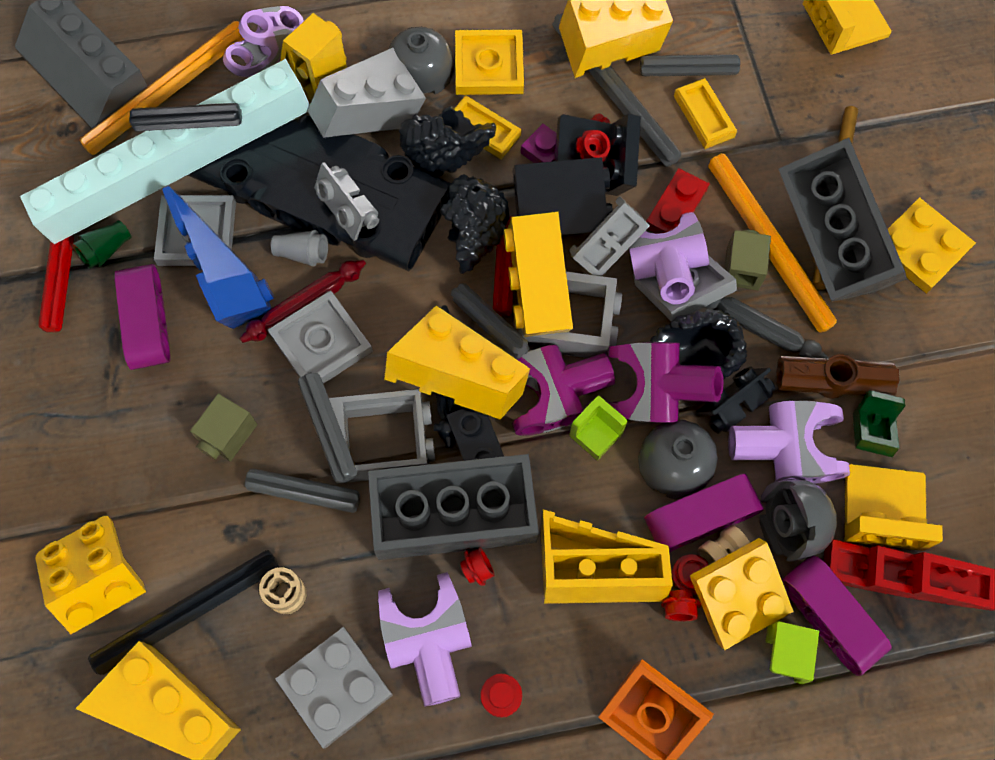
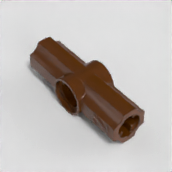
M837 354L829 359L780 356L776 370L778 390L819 393L830 399L839 398L843 395L865 396L868 391L895 396L900 381L899 369L896 368L895 363L855 361L850 356L844 354ZM830 372L839 374L843 382L836 381Z

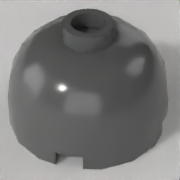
M423 26L410 27L401 31L392 40L388 49L394 48L397 57L406 66L423 94L434 91L435 95L450 83L454 73L452 51L445 38L438 32Z
M683 419L677 422H664L656 426L644 439L638 456L639 470L646 484L651 489H656L660 493L666 494L665 497L671 499H682L703 490L714 477L718 461L716 445L709 433L698 424Z
M795 479L775 481L766 487L760 500L761 503L766 502V514L759 515L764 539L771 551L776 555H785L787 557L786 561L790 562L803 560L823 552L834 539L837 527L836 510L827 493L810 481Z

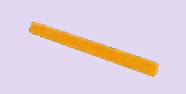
M233 21L81 137L80 142L84 149L91 155H96L132 127L129 123L130 110L158 107L223 57L229 45L244 40L238 29L239 21Z
M723 153L713 157L708 165L709 169L748 228L760 234L771 236L769 259L816 330L822 333L831 329L837 323L836 317L728 157Z

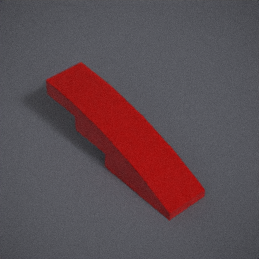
M835 539L824 550V562L845 586L947 605L990 611L995 610V569L927 552L911 554L878 545L868 548Z

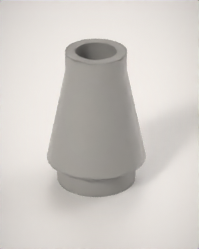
M316 230L274 235L271 240V252L273 256L284 257L310 266H316L317 263H324L327 258L328 241L324 234H319Z

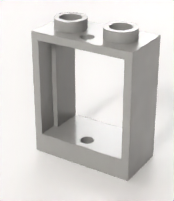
M566 272L569 293L604 298L600 336L562 332L524 337L528 342L529 350H535L548 345H557L561 355L590 358L605 353L607 356L608 347L616 346L618 326H612L613 314L619 315L622 302V293L616 292L617 278ZM520 328L519 333L523 336V330Z
M419 389L329 398L349 452L348 418L413 412L417 459L355 465L357 476L348 482L369 480L368 471L428 465V462L435 461L433 438H426L425 425L432 424L430 401L422 402Z

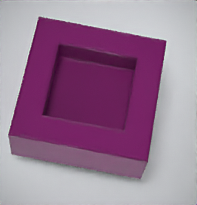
M542 123L521 145L520 153L533 163L554 162L557 133Z

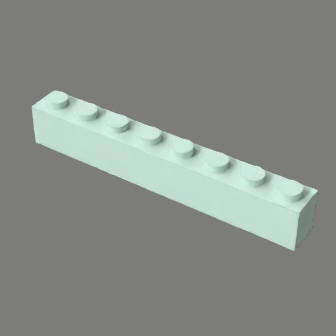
M284 59L197 104H239L242 110V123L239 126L145 131L21 195V200L33 226L52 243L56 244L307 113L310 106L309 101L289 63Z

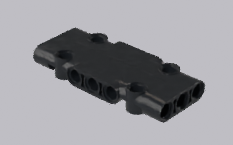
M302 115L299 119L295 118L188 174V176L227 191L229 195L234 196L236 203H249L254 210L270 219L300 232L316 230L319 234H324L327 237L328 244L338 246L343 241L352 245L354 252L360 257L370 258L377 256L379 259L406 271H410L414 267L442 216L440 212L442 205L446 204L448 199H451V194L449 193L450 182L414 168L410 159L405 156L395 155L389 157L388 153L381 146L355 134L323 138L313 119L308 115ZM325 162L329 169L334 166H339L340 169L344 168L360 189L359 194L352 196V198L365 195L371 205L378 211L379 223L372 229H367L366 226L361 227L358 238L355 241L338 224L335 215L326 203L320 200L314 189L321 163ZM396 177H405L401 180H394ZM240 179H244V180L241 181V182L235 183L236 181H238V180H240ZM363 233H373L368 238L359 237Z

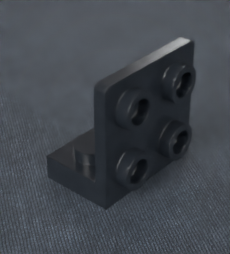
M562 114L558 117L555 161L581 159L580 153L576 150L577 139L582 137L583 132L587 130H599L605 133L610 140V151L603 162V167H608L610 173V188L605 189V194L618 196L636 187L641 116L626 114L613 124ZM590 145V149L594 151L593 145Z

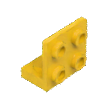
M804 0L802 3L831 55L888 38L891 34V29L874 0Z
M849 465L850 475L845 477L844 542L925 551L943 542L942 525L927 524L926 476L924 473Z

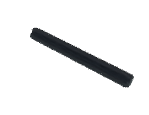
M269 550L263 551L91 653L88 657L91 668L96 674L104 675L112 670L138 641L151 646L261 581L268 571L279 568L277 560Z

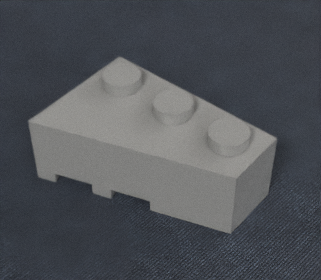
M391 48L321 79L307 111L323 138L400 129L401 123L417 115L426 97L406 66L397 57L394 48Z

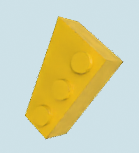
M568 0L559 24V30L574 77L583 76L586 70L598 66L601 70L608 68L611 62L623 58L629 61L660 51L673 23V19L666 0Z
M314 13L283 40L280 61L287 60L300 82L309 104L321 79L347 68V58L344 53L341 31L333 22L324 21Z
M558 212L511 217L508 229H504V242L506 252H511L513 267L508 268L511 291H517L519 304L513 306L516 329L522 328L523 337L569 332L573 329Z
M435 306L387 352L384 380L393 383L400 380L420 387L419 392L428 395L435 392L455 399L454 404L501 419L523 395L530 368L438 306Z
M543 509L541 545L544 604L662 602L663 599L668 597L673 586L668 545L620 531L615 534L594 528L592 523L582 520L577 523L557 517L554 512Z
M138 641L76 707L81 712L191 760H215L241 730L154 646Z

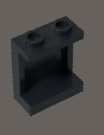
M602 157L514 165L512 172L517 216L558 212L561 236L592 233L613 211L612 204L606 203L605 189L610 188V173L608 167H603Z

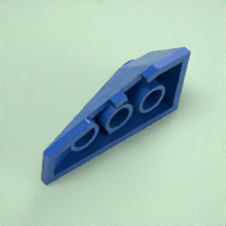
M170 186L162 188L177 228L184 237L188 235L190 238V242L186 243L184 247L198 270L203 271L197 274L196 277L216 322L234 329L265 315L272 308L269 301L274 299L265 279L259 280Z

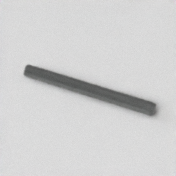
M563 13L556 15L552 23L553 28L560 36L559 24ZM611 65L602 70L599 66L589 69L590 74L624 116L626 114L641 116L640 136L663 165L669 167L677 163L681 157V151Z

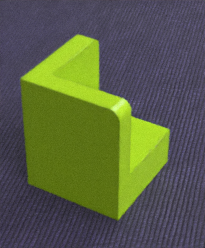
M598 395L573 421L569 436L598 461L623 435L628 421Z
M780 621L769 625L766 643L773 644L770 671L775 674L792 677L795 683L805 684L814 680L819 630Z

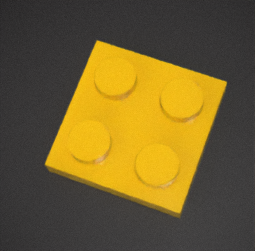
M455 30L456 95L524 94L522 30Z
M920 197L888 228V232L904 267L906 277L926 294L976 244L975 241Z
M760 538L690 575L716 642L724 650L794 612L768 543Z

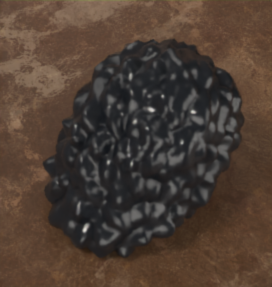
M449 106L439 116L431 117L427 114L422 116L414 115L412 119L401 123L399 130L400 147L403 149L404 155L413 161L415 168L434 176H442L445 171L455 173L462 165H466L467 161H471L473 156L480 154L484 147L489 146V140L495 136L496 125L495 123H486L485 125L480 123L474 126L471 124L470 119L464 117L461 110L455 111L453 107Z
M465 174L455 178L449 185L451 199H448V202L443 204L440 209L444 218L452 221V229L449 230L447 239L456 243V260L460 264L459 272L461 274H464L466 271L471 272L483 256L492 252L493 246L500 243V239L504 235V229H506L507 222L510 219L508 201L504 193L499 192L495 186L485 182L482 178L477 179L474 176L469 178Z
M707 309L705 312L696 311L691 315L677 316L670 324L659 327L656 335L650 339V342L680 343L679 365L719 366L723 374V380L732 375L733 372L738 371L741 365L747 361V343L744 340L743 328L734 317H731L729 313H724L722 310L714 311L713 309Z

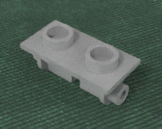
M325 162L321 163L314 189L320 200L325 202L335 215L338 224L355 241L358 238L361 227L366 226L367 229H372L379 223L378 211L371 205L365 195L352 198V196L359 194L360 189L344 168L340 169L339 166H334L329 169Z

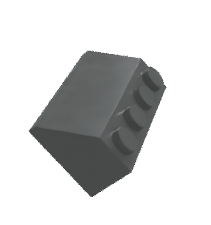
M37 0L29 5L15 48L91 129L148 87L140 70L71 0Z
M850 138L779 168L832 302L871 294L907 280L904 267Z
M529 454L368 471L373 547L378 560L459 552L467 549L476 550L480 547L487 549L537 543L539 530Z

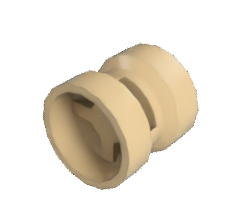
M729 525L720 532L717 540H708L698 548V552L710 565L749 544L750 541L739 528Z
M284 567L268 571L262 577L259 584V594L262 601L280 614H292L298 611L303 606L307 597L304 582L292 570Z

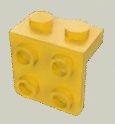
M102 516L95 521L86 523L80 529L64 538L49 543L36 554L35 559L44 605L70 634L146 593L143 581L123 557L114 523L109 516Z

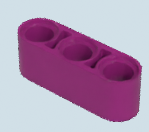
M148 264L115 271L122 347L127 366L130 370L169 363L171 356L163 293L156 266Z
M740 474L658 508L647 514L644 520L654 541L668 545L669 552H672L724 530L729 525H736L764 511V507L747 474Z
M813 555L806 558L781 579L789 599L815 630H819V636L842 664L853 674L862 676L892 649L886 635L829 566L819 557Z

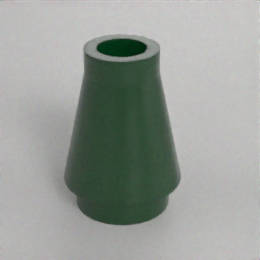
M118 220L113 224L79 235L78 241L73 243L72 246L82 262L91 269L95 265L101 267L132 236L127 227Z

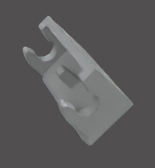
M621 196L615 201L618 206L579 247L573 245L569 249L572 258L592 275L603 276L650 226Z

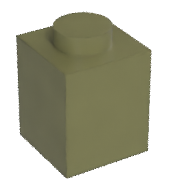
M734 230L727 246L724 269L736 279L737 287L757 291L760 289L768 272L771 236L760 234L754 230Z
M218 393L190 432L199 441L196 447L201 452L214 460L220 455L231 462L258 424L250 412Z

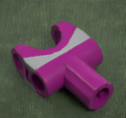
M642 342L609 346L608 357L619 358L618 361L626 362L633 368L637 376V387L632 397L626 401L608 402V404L629 420L677 422L679 400L718 402L720 400L724 384L723 374L719 366L679 365L680 343Z
M548 345L528 351L527 354H523L520 359H517L530 368L525 386L535 391L539 397V402L535 407L528 410L527 414L518 417L512 422L515 434L519 436L534 435L571 425L584 411L578 398L579 396L615 385L614 371L608 356L602 353L565 365L559 347L557 345Z

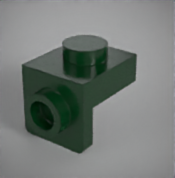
M868 391L853 412L855 449L893 457L899 450L896 418L905 408L904 398L876 391Z

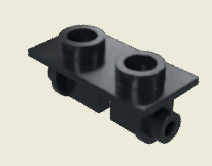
M752 366L742 369L733 376L734 382L726 389L723 388L720 400L718 402H705L706 404L696 411L697 415H710L712 420L709 421V425L715 433L719 434L721 431L728 432L731 426H735L746 417V414L739 405L743 402L747 410L753 412L773 396L772 391L775 390L774 383L767 377L763 378L771 369H753Z
M465 407L446 415L464 461L504 457L488 415Z

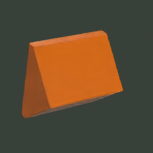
M642 659L630 670L598 718L650 759L677 760L709 723L714 713Z

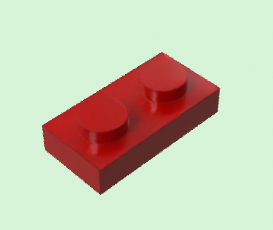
M678 168L646 220L650 225L647 230L659 234L676 228L680 223L682 214L695 212L706 194L710 183Z

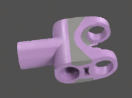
M289 6L267 7L246 12L238 26L244 40L229 45L223 55L224 65L237 76L249 77L280 62L283 40L304 22L303 17L298 11ZM250 22L258 25L255 32L250 30L247 23ZM231 55L241 57L245 61L246 66L235 63Z
M693 212L682 214L679 225L669 232L655 234L645 231L629 247L635 280L656 276L662 299L673 305L687 302L694 294L695 286L690 269L709 265L703 230Z
M815 401L777 402L769 406L770 426L730 427L728 449L731 460H774L776 481L795 479L817 484L839 480L850 475L848 462L837 461L836 458L828 457L821 453L813 440V430L821 429V426L835 425L843 421V410L838 405Z
M448 572L437 575L440 590H438L436 607L430 614L422 618H410L402 614L396 603L393 602L390 588L378 591L380 626L390 667L392 669L414 663L424 707L460 697L450 652L472 647L462 605Z

